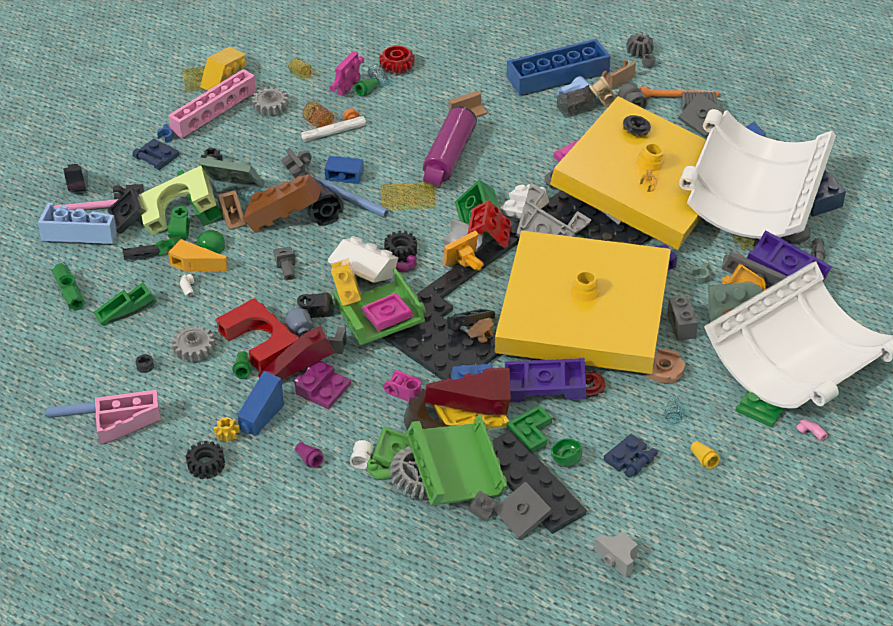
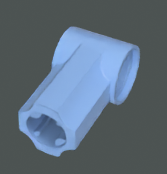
M579 76L573 80L572 84L558 89V95L563 102L580 95L587 97L592 93L589 87L591 84Z

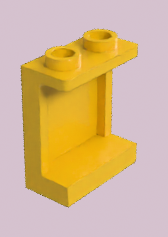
M347 258L331 263V274L342 305L345 306L360 301L361 292L350 259Z

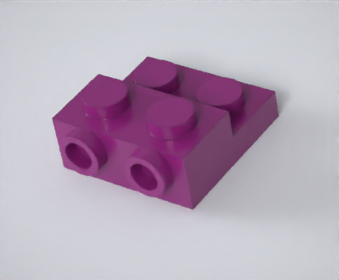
M318 361L308 366L303 376H297L294 385L296 395L329 410L351 385V379L335 373L333 366Z

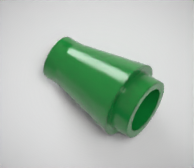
M376 78L358 81L354 87L355 92L359 96H366L379 86V82Z
M245 351L237 354L232 367L233 373L240 379L247 378L252 372L249 355Z

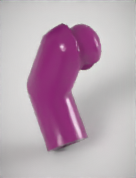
M409 255L406 262H397L396 270L407 272L417 266V257Z

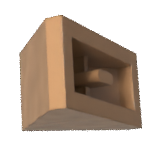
M236 190L218 195L222 218L228 229L246 225Z

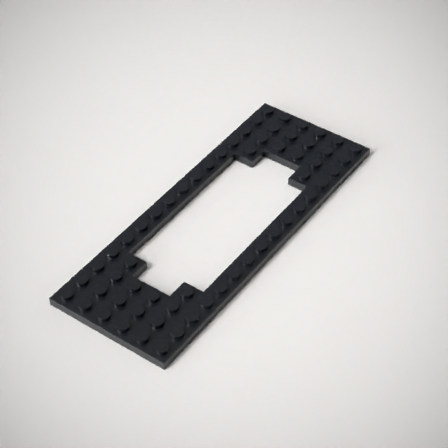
M562 190L549 199V203L541 208V210L566 225L569 224L577 211L591 219L590 224L577 233L586 239L643 245L652 238V236L624 222L617 224L601 210ZM520 220L511 226L508 247L503 248L493 239L474 252L475 257L483 262L481 270L518 244L519 237L516 234ZM460 263L417 293L419 303L422 302L426 313H424L425 322L381 337L441 380L451 378L452 366L488 364L500 355L495 353L496 333H493L494 335L491 337H487L485 334L488 341L481 343L477 337L470 338L461 329H447V320L443 317L453 310V305L443 298L480 272L470 266L464 267Z

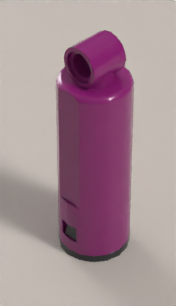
M455 106L450 109L425 158L423 182L440 187L442 182L450 179L477 124L476 115L469 108Z

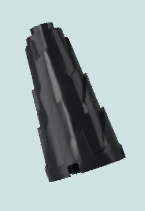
M301 173L298 176H305L308 173ZM313 176L312 178L322 190L318 200L306 207L308 215L319 226L333 224L339 219V213H343V201L329 187Z

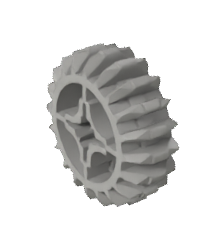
M407 446L405 450L401 449L394 456L393 462H391L390 477L393 478L392 484L397 485V491L403 490V496L408 493L411 499L415 496H418L419 500L423 496L428 499L419 469L417 471L418 467L412 449Z

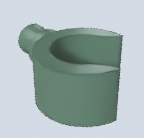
M706 262L701 267L693 269L692 276L704 275L698 277L697 284H705L709 280V264Z

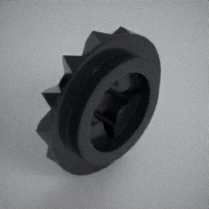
M630 115L623 121V129L627 130L628 134L632 133L634 136L638 135L641 137L650 132L651 125L649 121L641 116Z

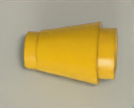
M699 441L691 445L690 450L704 468L713 469L718 465L720 457L716 450Z

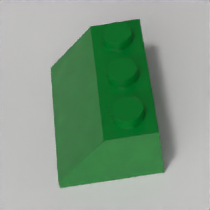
M480 179L455 201L460 221L469 225L472 209L488 200L501 211L495 190ZM487 231L484 232V235H490Z

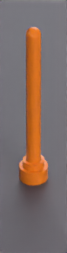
M640 86L639 88L646 98L682 97V92H697L692 90H650L647 86Z

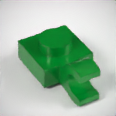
M181 235L166 241L161 240L157 242L155 246H158L160 250L159 255L167 254L182 239Z

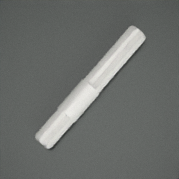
M364 116L302 132L301 137L303 142L365 126L366 120Z

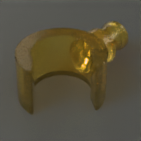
M650 169L646 171V174L642 176L640 185L646 182L650 183L647 192H653L658 182Z

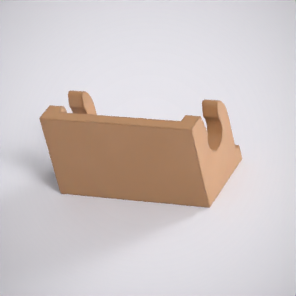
M628 59L624 60L623 67L606 76L607 71L602 73L611 90L635 77L636 63L634 61L628 65Z

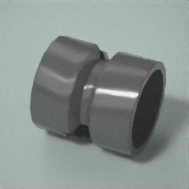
M634 83L625 84L618 92L619 97L643 109L648 104L647 98Z

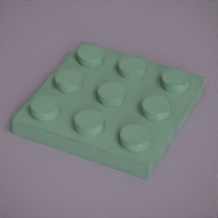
M210 156L200 158L199 165L203 167L213 181L257 188L264 187L265 182L250 163L240 162L239 164L229 159L220 161Z

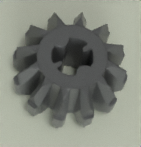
M636 33V35H631L628 38L626 45L627 53L631 54V56L636 55L637 58L639 56L643 58V55L653 52V38L649 37V35Z

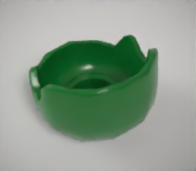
M208 230L198 236L197 246L220 254L225 249V240L220 232Z
M561 439L551 447L552 458L560 466L570 467L576 465L582 457L581 443L574 439Z

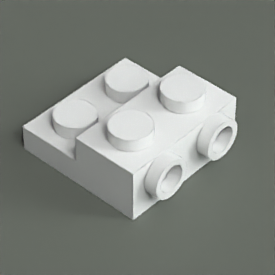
M529 184L526 186L518 185L509 193L510 200L500 207L501 212L505 216L521 219ZM544 187L540 188L545 191V194L536 205L540 209L549 203L547 191Z

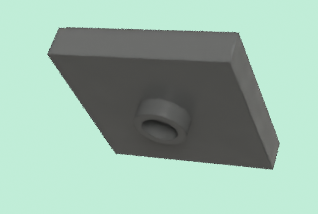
M699 92L679 115L678 119L706 138L709 132L704 130L703 123L708 112L715 109L724 114L725 110Z
M526 481L494 508L497 515L520 540L553 513L552 509Z

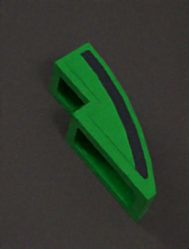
M142 282L129 293L122 290L93 313L103 326L137 314L156 303L157 300L151 290Z

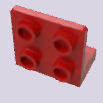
M488 200L472 209L468 234L476 230L481 235L487 231L503 248H506L509 243L512 223L496 205Z

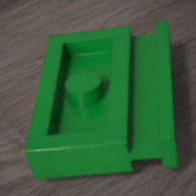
M749 391L746 392L735 409L736 412L769 427L774 426L785 408L761 400L756 394Z

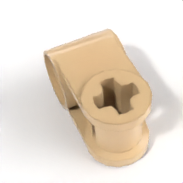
M603 76L595 84L589 85L592 92L605 107L611 105L617 98Z

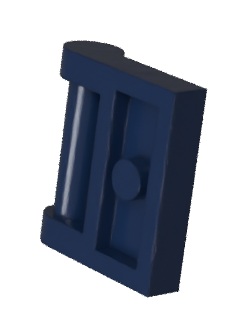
M153 138L140 149L136 148L132 156L153 165L157 170H161L179 156V151Z

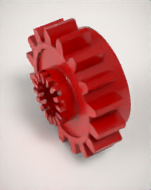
M400 45L390 46L380 54V66H382V70L386 69L387 73L392 71V74L395 72L401 74V71L407 72V69L411 70L412 66L415 65V55L407 47Z

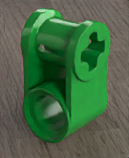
M184 206L175 207L172 210L171 219L168 224V237L171 239L181 235L182 239H188L190 228L188 209Z

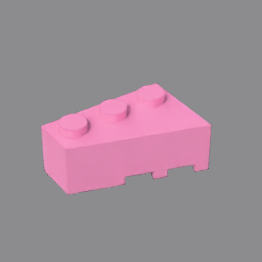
M157 390L95 398L96 425L100 444L117 439L161 420Z

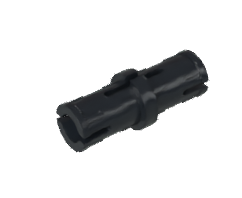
M155 244L122 249L124 260L134 258L145 259V257L156 256L160 253L158 246H155Z

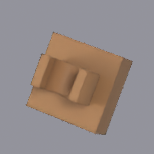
M490 318L479 320L467 333L470 338L477 337L481 343L487 342L485 334L487 337L494 335L490 329L494 323Z

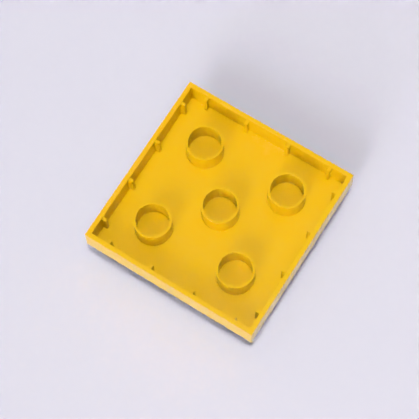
M618 96L554 168L550 185L678 250L702 219L687 203L692 190L682 189L679 186V180L685 167H696L706 139ZM630 115L641 116L649 121L651 125L650 132L641 137L638 135L634 136L632 133L628 134L627 130L623 129V121Z
M521 231L495 335V353L543 360L585 358V365L652 374L671 249Z

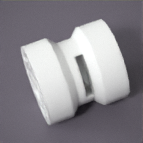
M360 440L354 444V453L351 455L350 463L355 468L367 469V462L371 460L374 446L368 441Z

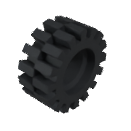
M398 231L396 234L392 232V235L388 234L387 238L385 237L384 250L391 251L393 256L398 257L397 262L401 260L406 262L409 255L416 256L417 240L412 233L408 234L407 231H404V233Z
M204 441V444L197 442V446L193 444L191 450H187V467L189 473L193 474L196 478L199 475L200 479H204V476H207V479H211L210 475L213 474L216 477L217 472L221 473L222 468L225 467L222 447L220 448L218 443L215 445L213 441L208 444V441ZM204 457L213 458L211 461L206 463L198 462V460Z

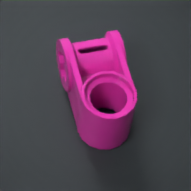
M399 370L394 371L392 378L383 384L387 394L409 402L410 397L414 399L416 395L420 396L422 391L419 378Z

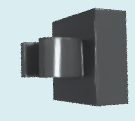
M479 491L467 510L481 520L486 521L497 502L482 491Z

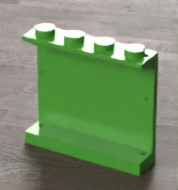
M396 268L393 269L395 282L362 293L360 301L343 306L337 289L332 291L337 309L360 345L425 322L424 313H426L424 304L422 302L419 303L417 294L415 292L412 293L410 284H406L403 274H399ZM397 293L412 310L413 317L378 331L365 316L362 307Z
M481 414L477 415L473 424L422 429L420 421L411 423L406 434L431 506L470 501L474 499L479 491H482L490 498L501 496L507 487V480L501 471L500 461L495 455L493 442L488 436L487 426L483 422Z

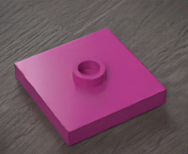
M397 293L362 307L363 313L378 331L413 317L412 310Z

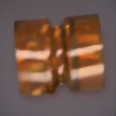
M317 101L309 102L303 109V118L316 128L331 125L334 121V114Z

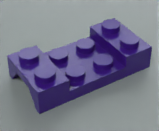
M766 230L754 250L750 251L747 259L785 276H790L808 264L817 262L824 278L823 282L832 268L829 264Z
M585 358L505 362V368L510 370V402L526 401V396L565 394L566 400L586 399Z

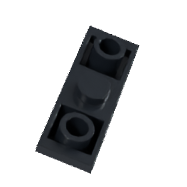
M69 164L68 168H63L69 192L88 190L87 170L78 164Z

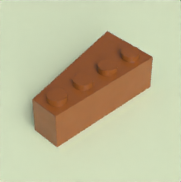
M310 174L298 176L294 180L285 181L275 187H269L267 190L256 192L251 196L243 219L254 233L261 231L260 227L273 225L274 220L282 217L284 219L288 217L294 209L299 211L316 202L322 189Z

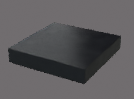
M133 186L108 209L109 214L114 215L116 231L119 234H122L146 211L137 189Z

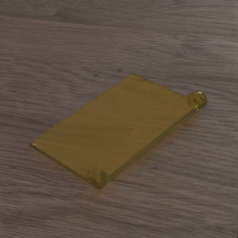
M425 182L381 184L382 207L389 211L436 208L434 185Z

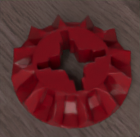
M585 372L586 384L593 382V386L586 387V395L588 398L591 395L597 397L599 393L604 391L605 380L596 372Z

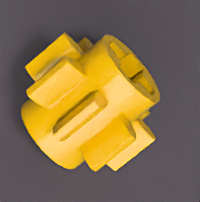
M228 417L217 420V427H213L214 435H217L218 441L222 440L228 443L233 439H237L236 433H240L239 425H236V419L232 420Z

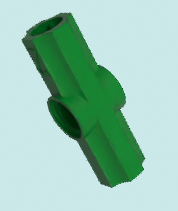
M56 264L54 269H52V273L60 288L61 295L64 297L69 309L74 311L81 309L85 301L76 284L75 277L71 274L68 265Z

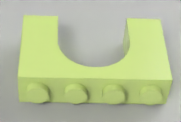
M202 166L194 168L139 195L146 210L141 215L143 225L151 235L168 228L165 210L168 204L180 195L190 194L193 204L200 213L216 206L209 176Z

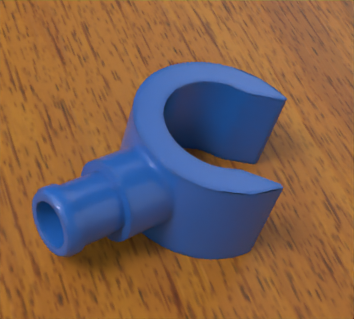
M164 124L163 128L157 131L158 139L166 135L164 137L165 143H169L173 140V132L168 124Z

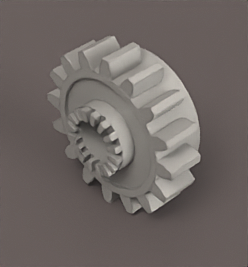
M264 87V90H258V93H253L254 97H251L253 109L261 115H277L283 112L284 109H287L289 104L287 93H284V90L279 91V87L276 89Z
M194 325L193 328L186 326V330L179 329L180 334H174L175 339H172L173 353H176L177 358L181 357L183 361H201L207 358L209 353H213V348H215L214 334H211L210 329L205 330L204 326L197 328V325Z

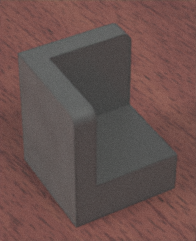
M338 327L335 337L328 336L334 352L343 354L347 342L346 327Z

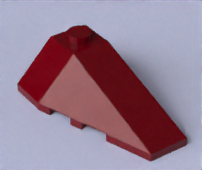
M319 326L303 334L258 374L259 378L266 371L283 380L334 354L335 352L324 327Z
M487 368L482 370L483 373L475 375L470 373L464 374V378L456 380L449 378L426 384L423 400L425 403L485 415H507L511 400L509 368Z

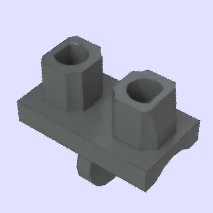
M289 147L286 150L288 155L281 160L284 166L289 169L295 179L301 173L310 174L305 169V165L310 164L311 154L308 151H300L297 156Z

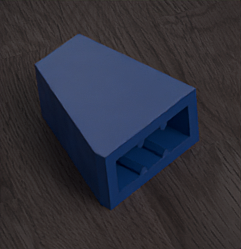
M266 371L262 373L237 415L239 428L242 432L256 436L284 406L281 378Z

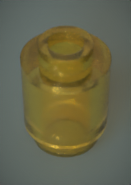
M300 58L290 60L288 68L291 73L301 79L311 76L312 66Z

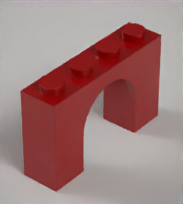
M255 298L216 318L218 332L228 342L251 330H263L271 334L268 340L249 350L250 363L259 372L265 369L299 339L296 334H292L285 324L278 321L275 314L270 313L265 305L259 303Z

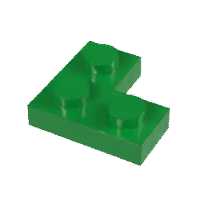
M539 405L507 422V429L509 431L512 430L533 453L548 445V439L539 430L551 424L552 417Z

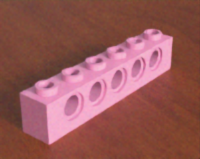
M242 69L169 114L170 129L177 136L184 138L256 92L255 75Z

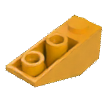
M182 239L168 252L170 265L183 271H228L226 256Z

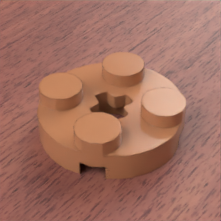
M659 349L655 353L652 374L646 373V376L660 383L674 384L683 376L685 362L680 359V355L677 352L669 349Z

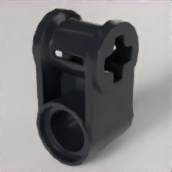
M329 293L302 294L297 298L299 307L307 309L311 318L330 317L334 314L333 299Z

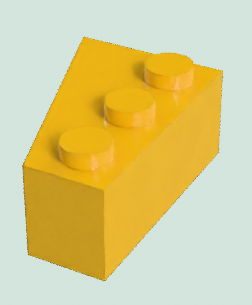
M228 47L207 57L200 87L208 91L238 73L246 65V53Z

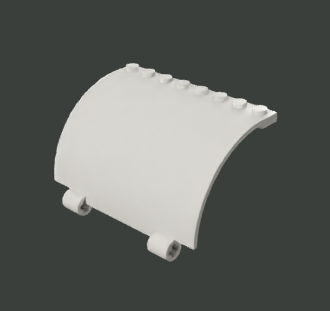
M710 110L703 123V128L709 132V136L696 167H685L679 180V186L682 189L692 190L687 201L688 205L712 225L743 237L761 239L765 230L777 237L802 232L805 229L836 137L835 133L830 131L818 135L815 140L806 142L776 141L747 129L728 110L724 111V114L719 110Z
M817 262L808 264L704 326L716 353L733 377L750 393L753 392L761 400L778 407L797 408L810 399L816 405L823 406L838 396L839 391L836 385L878 357L886 362L893 360V335L874 332L849 317L838 306L822 281L824 278Z

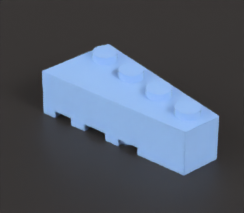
M53 203L47 204L38 221L41 241L112 244L117 234L114 215L94 211L89 214L84 209L78 208L74 211L69 210L68 206L54 207Z

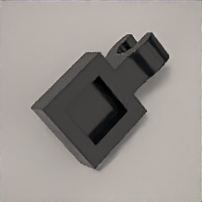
M132 184L126 185V188L115 185L113 186L114 200L119 199L132 186L137 189L140 195L144 193V185Z

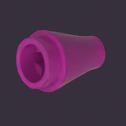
M299 442L295 447V452L299 454L308 467L317 468L322 464L324 455L320 449L303 442Z

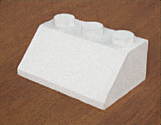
M355 236L343 239L328 258L329 263L349 258L354 274L373 283L392 279L394 275L393 269L396 268L398 257L393 256L391 251L380 250L375 244L364 243L361 238Z

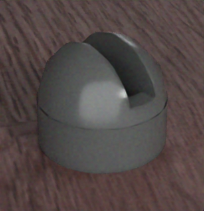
M650 54L643 55V66L646 68L653 67L656 57Z

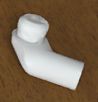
M191 274L183 275L180 280V286L186 297L194 295L190 285L194 283V278Z

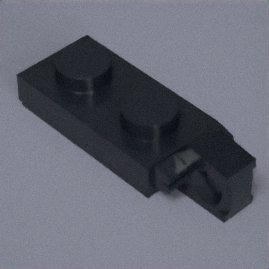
M476 309L454 314V316L447 317V329L460 330L461 326H473V323H477L479 320L495 318V311Z

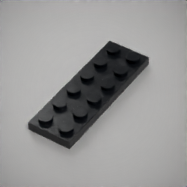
M512 430L492 440L495 455L500 461V468L506 477L508 487L514 492L526 481L552 509L553 513L541 522L551 534L586 515L587 510Z

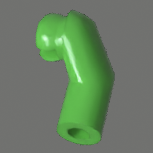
M375 459L367 462V471L375 479L391 478L390 468L384 469Z

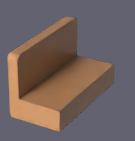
M479 91L448 100L449 111L455 106H464L472 110L476 118L487 114V111L481 105V93Z

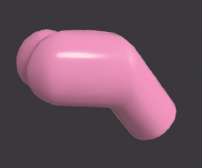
M806 419L800 420V423L796 426L802 434L806 433L807 430L811 431L820 441L828 436L818 424Z

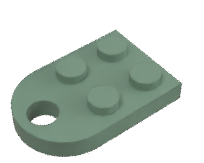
M752 282L708 285L709 323L764 290Z

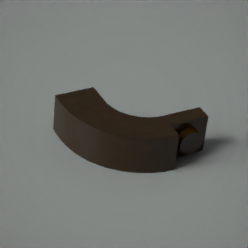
M422 389L420 396L416 395L414 399L411 397L409 399L404 414V424L407 431L411 423L415 421H420L422 429L449 426L434 420L426 412V403L423 400L425 389Z

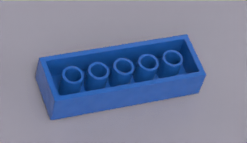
M597 39L508 60L507 78L517 93L523 95L573 82L579 76L585 79L601 75L604 71L609 73L611 56Z

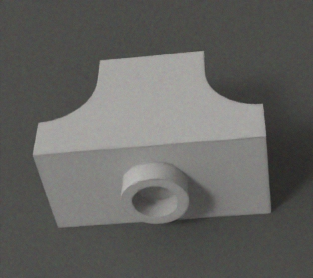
M624 532L614 537H607L603 534L597 537L595 552L603 558L604 562L609 567L615 568L625 578L632 574L633 560L637 557L638 544Z

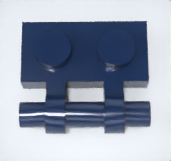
M630 434L606 453L603 461L617 471H621L624 467L627 468L624 473L630 478L633 474H638L645 464H650L658 452L655 448L645 451L647 444L633 434Z

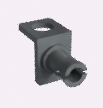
M291 247L274 249L277 268H282L284 280L294 279L293 265H295V252L292 251Z

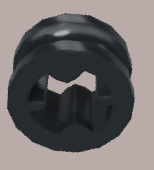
M148 354L140 355L135 360L137 370L141 373L150 372L154 368L153 358Z

